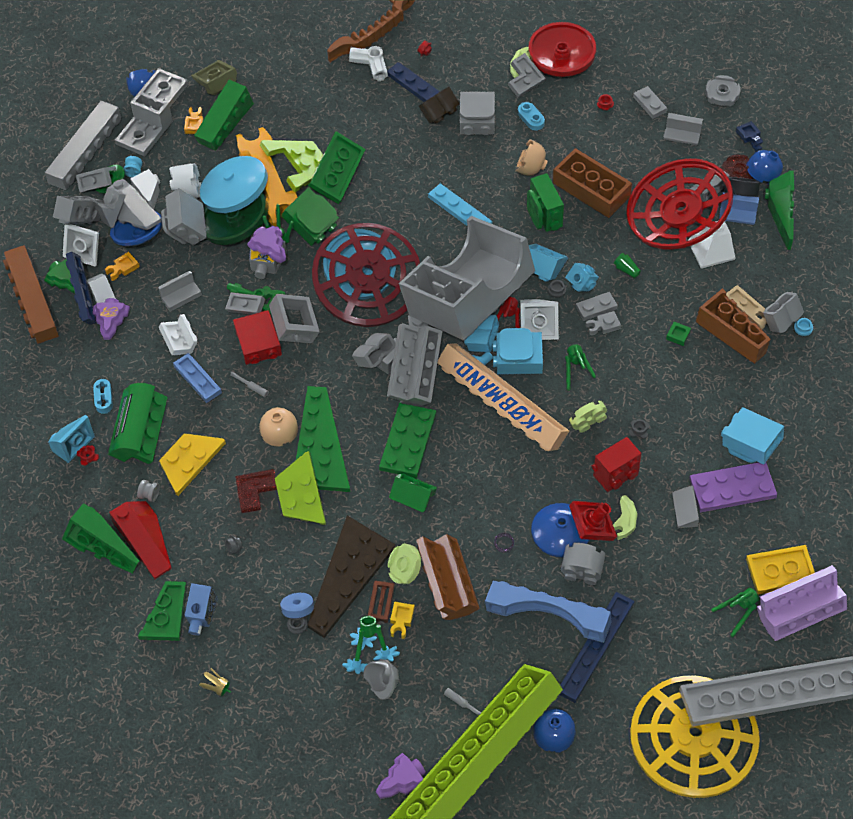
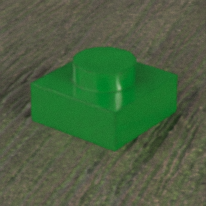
M673 322L666 340L684 346L691 333V328Z

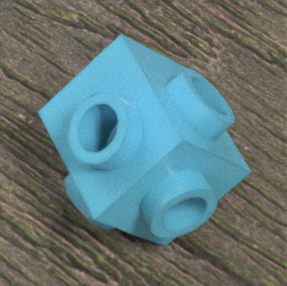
M575 263L565 278L572 283V287L576 291L589 292L595 287L599 276L594 273L595 270L591 266Z

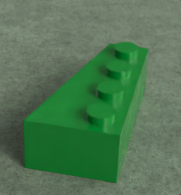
M228 80L194 135L199 144L215 151L222 145L223 141L254 104L246 86Z

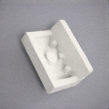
M184 314L180 315L176 322L160 323L159 330L171 355L191 354L197 345V337L194 335L190 323Z

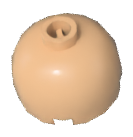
M530 139L526 143L529 146L528 149L522 151L516 168L519 167L516 172L526 176L535 175L540 169L544 170L548 161L545 160L546 152L542 145Z
M272 408L261 418L259 426L261 436L271 446H283L287 442H292L297 436V420L292 412L287 409Z

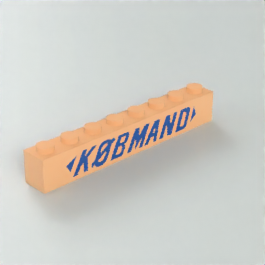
M457 343L446 345L437 362L442 366L441 369L444 372L456 377L455 380L462 385H466L472 394L479 395L486 405L493 406L500 416L507 417L514 427L522 429L526 432L525 435L528 438L540 443L539 446L546 451L559 449L569 433L567 428Z

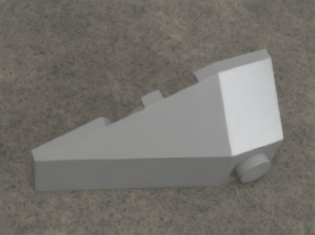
M124 179L115 181L107 188L103 204H106L107 195L110 193L111 188L118 189L126 195L117 217L120 223L129 222L134 227L149 230L162 222L161 217Z

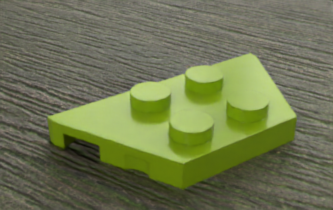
M308 451L275 478L282 513L287 518H296L306 522L310 521L326 525L313 464Z

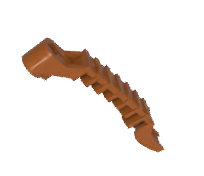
M389 0L393 3L392 11L388 10L386 16L382 15L380 22L376 20L374 27L369 25L367 32L361 29L359 36L355 32L351 33V37L343 36L328 48L329 62L331 63L342 55L350 54L351 48L365 49L370 47L372 43L377 42L379 38L384 37L393 27L398 26L399 22L404 21L403 12L411 7L415 0Z

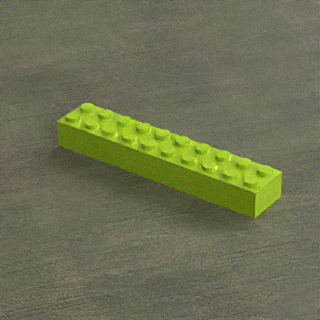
M524 664L388 819H452L561 693L563 689L553 674L549 671Z

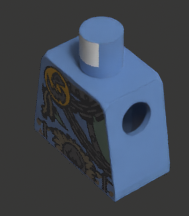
M191 583L185 611V618L190 624L189 634L199 636L202 626H210L217 602V596L211 586Z

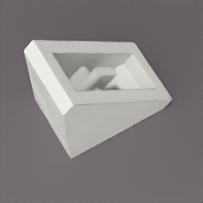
M99 274L87 279L89 290L97 303L105 302L108 298H115L106 275Z

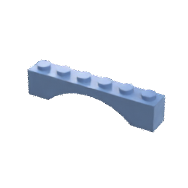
M493 581L485 599L488 612L503 616L524 611L552 613L569 621L580 631L584 638L603 643L612 622L611 612L605 608H595L583 602L576 603L564 597H554L545 592L531 591L523 586H512L504 581Z

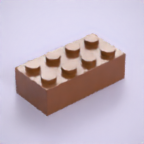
M576 148L553 169V183L608 218L630 198L632 188L630 181Z

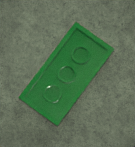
M335 131L308 186L339 204L365 149Z
M399 403L379 466L380 471L395 474L404 473L414 478L418 477L435 421L436 410Z

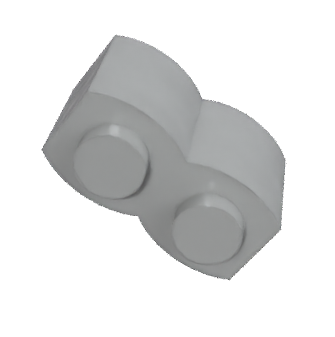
M786 292L778 297L775 303L768 306L763 314L770 331L783 333L787 331L792 322L800 319L804 310L797 293Z
M375 333L367 339L364 345L359 346L354 351L352 357L358 366L373 368L379 365L383 357L387 356L395 348L396 343L390 334Z

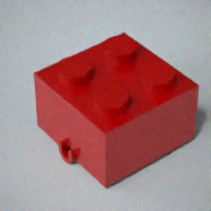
M625 437L595 456V463L592 465L594 470L593 476L607 492L612 489L616 490L622 486L623 482L637 477L642 453L628 437Z

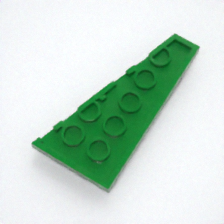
M308 386L296 460L309 451L318 490L351 492L327 388Z

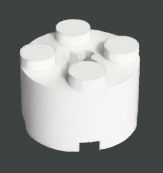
M190 163L170 167V174L173 180H170L171 190L180 188L195 199L200 198L201 182L199 183L198 177H200L197 165Z

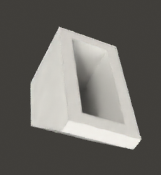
M148 169L131 178L132 187L154 210L160 193L158 185L160 180L156 174L153 175Z

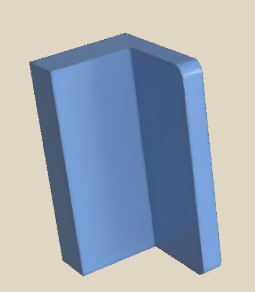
M733 194L731 211L725 221L754 225L759 197ZM728 200L721 202L719 219L727 208Z

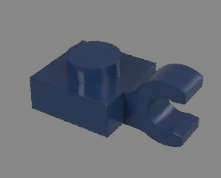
M752 121L736 128V133L745 143L750 141L752 148L756 152L762 149L760 146L763 143V140L760 138L761 132Z

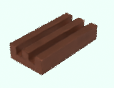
M374 581L368 616H373L377 622L384 621V623H388L395 588L394 583ZM378 587H382L377 614H373ZM386 588H389L385 614L381 615Z

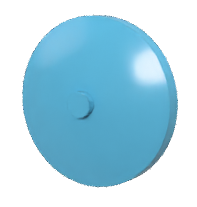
M239 156L228 159L213 168L204 178L200 187V197L205 206L213 212L229 213L237 211L252 203L263 192L268 180L267 171L263 163L255 157Z
M354 229L357 237H381L379 234L369 230ZM345 231L336 236L329 243L326 250L335 252L341 244L350 239L347 232ZM360 241L363 250H374L377 242ZM353 244L346 247L340 255L350 258L356 253ZM383 247L380 254L386 260L396 258L389 248ZM324 258L323 270L327 281H329L331 259ZM336 261L335 277L345 274V264ZM396 266L390 267L389 276L393 278L395 275ZM364 268L362 270L365 275H371L373 273V271L370 268ZM348 281L339 284L340 288L351 297L354 288L350 286ZM386 283L380 292H384L390 284ZM361 292L358 299L373 298L374 295L373 293Z

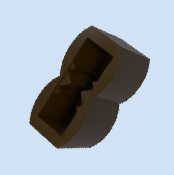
M447 87L420 104L419 108L429 123L434 121L436 124L444 119V114L448 113L450 115L457 110L456 106L460 103L451 88Z

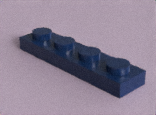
M399 62L387 70L388 76L423 102L440 92Z
M71 251L66 254V266L71 274L70 282L74 287V298L80 310L78 314L83 322L93 325L97 322L95 315H93V303L81 256Z

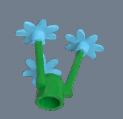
M364 616L360 619V628L357 629L358 634H350L355 639L351 642V645H357L356 656L353 661L347 659V663H342V666L347 668V672L354 670L356 674L364 672L367 664H361V650L364 649L365 645L373 648L371 641L377 639L374 636L375 633L378 635L382 648L375 651L378 656L374 657V661L388 659L390 662H393V657L398 656L400 652L396 651L397 646L390 649L386 646L381 632V625L377 624L376 618Z

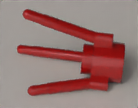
M508 297L503 302V305L500 306L497 314L498 321L502 313L504 317L515 314V327L520 328L518 300L514 297Z

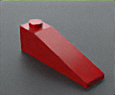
M146 501L125 502L109 512L115 527L154 579L172 569L157 515Z

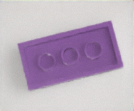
M758 462L694 474L689 477L700 512L777 498V492L766 462L764 465Z

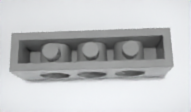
M57 196L53 218L59 219V222L63 224H92L93 221H100L94 201L103 203L104 200L89 196Z

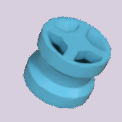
M128 156L125 159V175L134 177L140 174L142 160L136 156Z

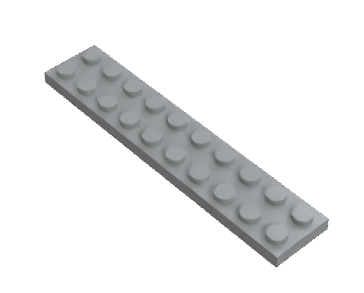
M853 656L681 685L679 691L692 727L853 699Z

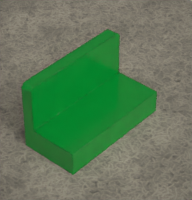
M401 473L395 477L389 498L418 511L425 512L429 499L435 495L437 487Z

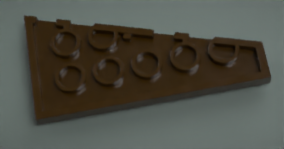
M347 515L307 624L308 628L325 638L388 559L396 545Z

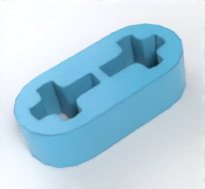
M100 379L93 386L94 404L99 413L105 414L113 408L112 389L108 380ZM102 386H105L104 393L100 391ZM105 399V406L102 407V400Z

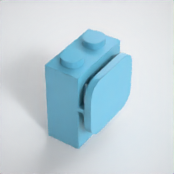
M506 328L501 330L500 333H496V340H493V352H497V356H493V367H497V374H542V332H531L526 328Z
M742 407L739 413L734 414L729 426H725L721 433L723 446L728 448L730 454L750 463L757 461L764 465L783 440L784 426Z

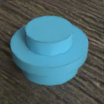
M801 318L796 321L794 330L801 336H808L813 331V324L809 319Z

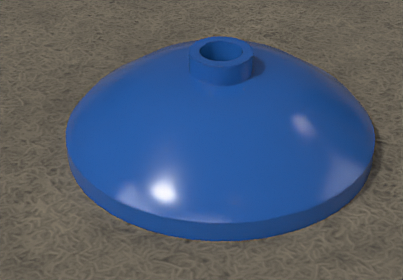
M118 220L114 228H111L110 235L112 240L118 245H141L158 234L162 227V222L149 230L134 227L129 222L120 223Z
M556 503L548 505L541 509L533 519L531 528L533 540L543 552L549 555L563 557L566 545L569 544V547H573L574 543L588 544L589 542L588 539H580L569 507L570 504Z

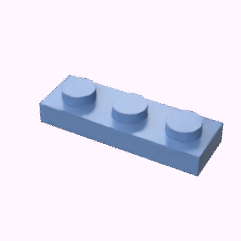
M189 353L173 363L174 368L206 403L222 393L221 388Z

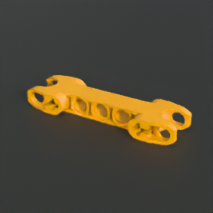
M264 127L258 128L260 136L256 140H245L242 134L236 135L239 156L257 158L263 163L267 171L268 180L263 190L268 203L266 218L271 226L276 227V205H280L281 215L298 197L293 190L285 192L271 157L267 156L260 147L262 140H272Z

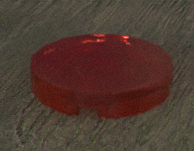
M740 154L731 155L723 162L722 170L728 173L729 177L754 180L747 171L749 168L746 166L749 160L748 156Z

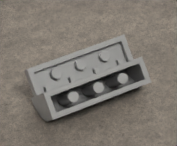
M403 323L399 325L387 397L413 406L431 403L442 337L441 330L427 325L419 329Z

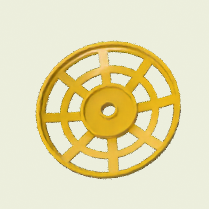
M681 676L661 682L643 696L632 717L630 729L631 745L639 766L657 785L680 796L707 798L731 790L749 774L758 754L760 740L755 716L749 717L753 735L740 731L738 719L731 720L734 731L722 729L720 722L692 727L686 708L681 710L674 703L675 700L682 698L680 692L667 697L660 691V689L672 683L681 681L698 683L713 680L711 678ZM654 696L661 704L654 712L651 724H638L644 705L650 697ZM667 707L675 715L671 724H658L661 713ZM698 728L702 734L695 737L691 735L690 729ZM638 733H651V740L659 757L650 765L640 749ZM657 733H669L672 745L665 751L659 742ZM721 738L734 740L732 748L726 757L718 749ZM740 741L751 743L753 746L749 760L738 773L730 762L738 751ZM679 751L681 754L690 757V767L679 764L671 757ZM712 754L718 761L717 764L699 768V758ZM666 763L679 772L689 774V788L668 781L656 771ZM724 768L731 778L728 782L716 787L698 789L699 775L712 774Z

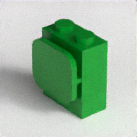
M547 173L531 178L530 190L527 191L528 213L537 230L542 229L543 225L546 232L555 231L563 227L564 204Z
M309 187L281 214V217L288 224H290V221L294 222L292 228L310 246L315 242L319 244L326 237L324 233L327 231L331 232L337 226L336 221L339 219L335 208L324 197L315 194Z

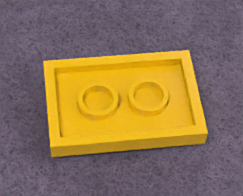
M806 545L751 554L746 557L757 594L775 591L815 573Z

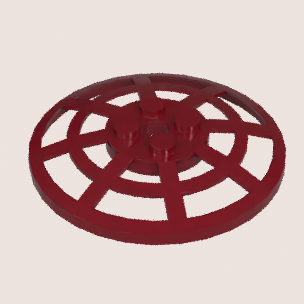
M373 223L352 224L338 229L321 244L313 261L312 283L319 301L334 317L355 326L376 327L388 324L408 311L406 304H404L400 309L388 315L385 304L392 301L401 291L399 282L406 277L405 263L415 262L417 267L420 264V260L408 240L393 229ZM375 228L383 230L380 238L375 236L357 237L354 229ZM345 231L347 232L350 239L341 244L335 252L324 250L333 238ZM390 234L400 239L408 247L411 255L401 256L396 247L387 241ZM360 241L377 242L374 250H363ZM353 244L356 253L350 258L340 255L346 247ZM383 247L389 248L396 258L386 260L380 254ZM320 257L331 259L329 265L330 280L319 284L318 280ZM336 261L346 265L345 274L335 277ZM400 265L401 274L399 281L389 276L390 267ZM364 268H370L373 271V273L371 275H365L362 270ZM348 281L350 286L354 288L351 297L340 288L339 284ZM386 283L396 287L391 294L382 298L380 290ZM333 287L336 293L348 302L344 313L329 302L323 291ZM361 292L373 293L375 301H360L358 298ZM355 306L363 308L378 307L381 318L362 319L353 317L351 314Z

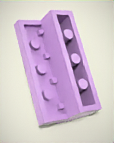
M830 566L761 596V605L757 606L758 614L764 627L771 637L777 641L847 610V595L837 585V570Z

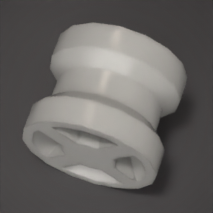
M143 479L138 487L137 497L140 499L147 498L148 501L155 502L159 494L160 485L155 482L151 484Z

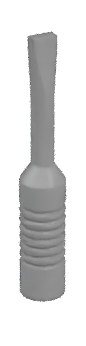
M231 372V376L245 383L249 389L261 396L266 397L269 394L268 390L256 383L249 382L236 373Z
M447 688L444 692L445 696L461 707H467L478 716L481 714L466 699L450 688Z

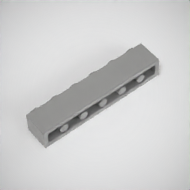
M103 101L99 102L45 171L49 184L64 190L73 184L76 175L83 171L86 163L93 158V154L102 146L106 137L110 136L112 129L120 123L121 116L117 106Z

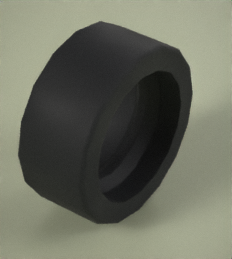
M728 177L732 185L733 194L758 196L759 181L748 178Z

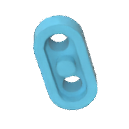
M524 102L518 106L519 117L530 129L540 130L544 127V116L532 103Z

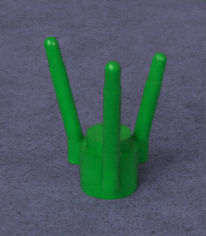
M277 204V227L282 232L281 238L283 241L289 243V236L294 222L290 221L287 232L281 228L280 205ZM264 215L263 220L265 227L267 229L270 226L266 216Z
M577 344L570 346L567 349L568 355L565 357L567 390H570L571 362L573 364H580L582 369H585L586 365L593 378L596 377L585 353L582 351V347Z
M748 588L744 592H740L735 597L712 608L711 611L715 612L729 604L730 607L739 604L744 609L748 608L730 634L731 637H734L751 612L757 608L755 603L759 601V596L755 590Z

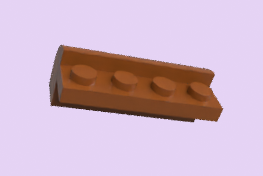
M447 534L435 541H431L423 536L417 539L418 551L424 564L423 570L428 576V586L434 595V605L441 612L442 618L453 620L468 616L479 610L480 608L458 540Z

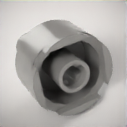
M574 543L573 547H569V544L566 545L561 565V572L565 574L564 578L569 581H576L577 578L583 579L586 584L596 585V582L601 578L605 552L601 550V553L596 551L595 546L584 543Z

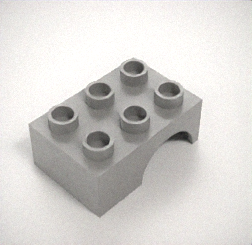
M473 216L467 219L468 230L465 244L459 255L451 263L445 266H437L431 257L427 256L399 282L409 316L462 340L472 335L475 329L535 272L526 237Z

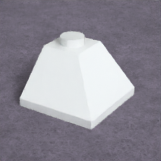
M725 221L711 236L690 246L701 269L735 260L731 233ZM704 228L699 233L691 236L688 241L702 235L710 228Z
M65 224L63 257L66 258V254L72 251L81 256L82 263L96 266L99 232L72 224Z
M540 299L520 300V327L529 329L531 332H542V340L559 339L558 302Z

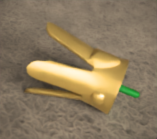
M212 668L211 670L217 677L208 672L204 673L205 677L216 686L200 683L199 686L215 691L220 696H223L226 691L231 693L228 690L230 682L227 679L220 677Z

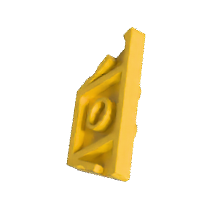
M183 434L159 460L177 496L182 493L226 444L223 438Z

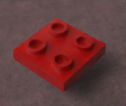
M573 501L569 505L580 539L613 541L617 537L609 515L611 507L607 503Z

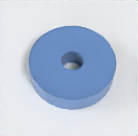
M306 593L290 594L283 598L280 603L282 614L288 618L307 616L314 609L313 598Z

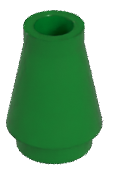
M621 253L614 261L616 269L630 275L634 279L641 273V270L628 254Z

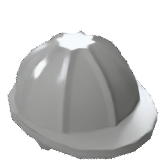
M380 659L379 661H372L365 666L363 677L370 684L371 691L378 698L384 700L388 699L397 687L399 671L388 660Z

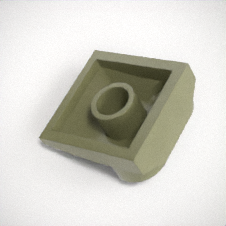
M218 60L191 76L196 82L205 87L208 94L216 95L221 92L228 80L234 82L237 80V71L235 67Z

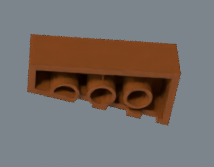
M722 288L699 308L696 323L755 364L766 354L771 339L756 323H752L748 319L749 316L746 312H742L737 307V303L726 296L727 292Z

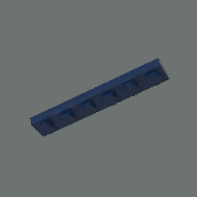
M618 592L615 593L606 610L611 612L612 622L605 642L592 639L586 641L560 684L563 690L559 695L576 703L634 605L633 600Z

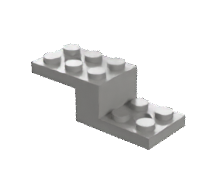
M158 68L130 102L134 117L115 139L116 145L146 156L173 122L170 107L187 87V79Z

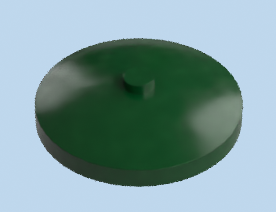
M261 193L257 199L246 207L229 213L213 212L206 207L204 209L206 239L214 244L229 245L251 236L264 223L263 216L267 217L268 203L264 195Z

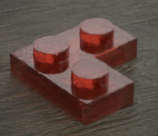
M274 469L235 476L241 513L261 510L258 493L277 490Z

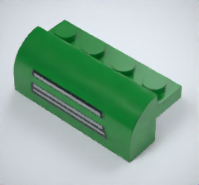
M134 383L124 389L108 455L123 462H126L131 457L147 464L153 462L167 402V396L154 391L155 386L146 383Z

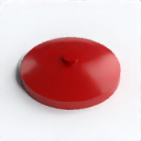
M556 22L539 28L532 35L529 41L528 53L530 60L540 71L559 77L573 76L591 66L596 56V42L591 33L585 28L573 23Z

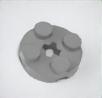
M724 75L716 76L712 81L710 79L705 90L708 102L720 106H733L740 96L741 88L739 83L737 85L734 82L735 79Z

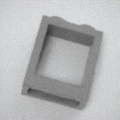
M284 294L275 295L269 304L279 341L313 343L320 331L310 298ZM285 309L300 310L304 325L289 324Z

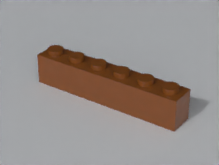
M25 245L5 251L6 259L3 262L6 270L10 269L11 271L8 273L11 284H16L13 289L16 297L20 296L21 298L18 300L21 311H26L23 317L26 325H31L28 328L31 338H36L37 344L59 337Z

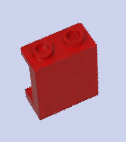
M269 310L233 320L246 365L256 364L266 359H275L282 355L281 346Z

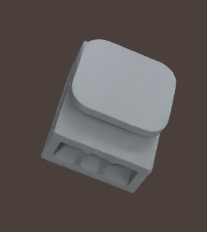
M460 92V134H494L495 92Z
M180 188L166 195V208L161 211L162 226L165 233L182 244L190 243L195 245L205 239L206 228L203 203Z

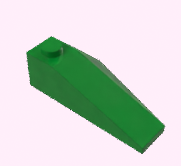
M788 171L769 181L768 189L765 188L764 199H767L768 208L787 250H791L793 242L794 218L792 216L794 201H792L794 192V171Z
M83 503L71 517L62 540L79 551L85 552L89 550L95 553V558L101 559L105 557L109 559L112 565L133 574L139 560L94 508Z

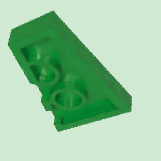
M165 582L155 601L156 604L151 614L146 619L143 630L138 635L139 640L180 641L187 589L186 582Z

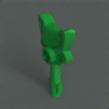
M228 283L227 285L230 293L263 296L265 300L271 298L267 304L264 302L262 308L263 312L269 310L270 315L269 304L275 295H285L284 291L271 290L269 286L251 291L243 288L238 283Z

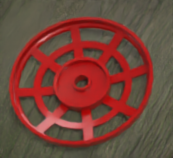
M681 159L666 163L648 173L634 188L627 204L628 223L636 237L649 246L659 249H680L692 246L711 236L727 219L733 204L732 185L725 172L711 162L700 159ZM682 168H701L709 172L704 180L695 177L684 178ZM675 170V180L664 184L658 190L650 185L651 182L661 175ZM715 174L724 182L728 191L719 197L714 187L710 184ZM693 183L698 184L699 187L694 191L685 189L684 184ZM677 185L676 191L667 196L662 194L669 188ZM707 189L713 199L703 202L700 195ZM646 190L652 196L646 205L645 212H634L639 196ZM657 199L661 201L660 211L651 212ZM728 200L727 208L718 222L712 221L717 213L719 203ZM686 206L683 210H678V208ZM713 206L708 219L701 216L704 208ZM662 218L665 224L657 229L651 219ZM634 219H645L653 233L644 238L638 231ZM694 222L702 224L700 227L687 233V226ZM670 227L679 228V235L666 234L665 232ZM706 227L710 228L702 235L687 241V237L699 233ZM659 236L666 239H679V243L661 244L652 241Z

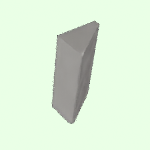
M693 486L672 492L677 527H698L699 517Z

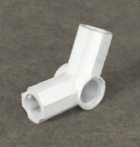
M380 47L350 49L349 62L369 64L373 79L377 81H382L388 77L383 52Z

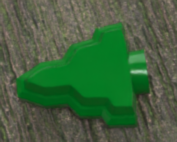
M67 259L62 262H53L49 267V272L46 274L44 282L50 286L55 285L60 289L67 288L70 292L75 293L74 287L70 282L71 274L66 266Z

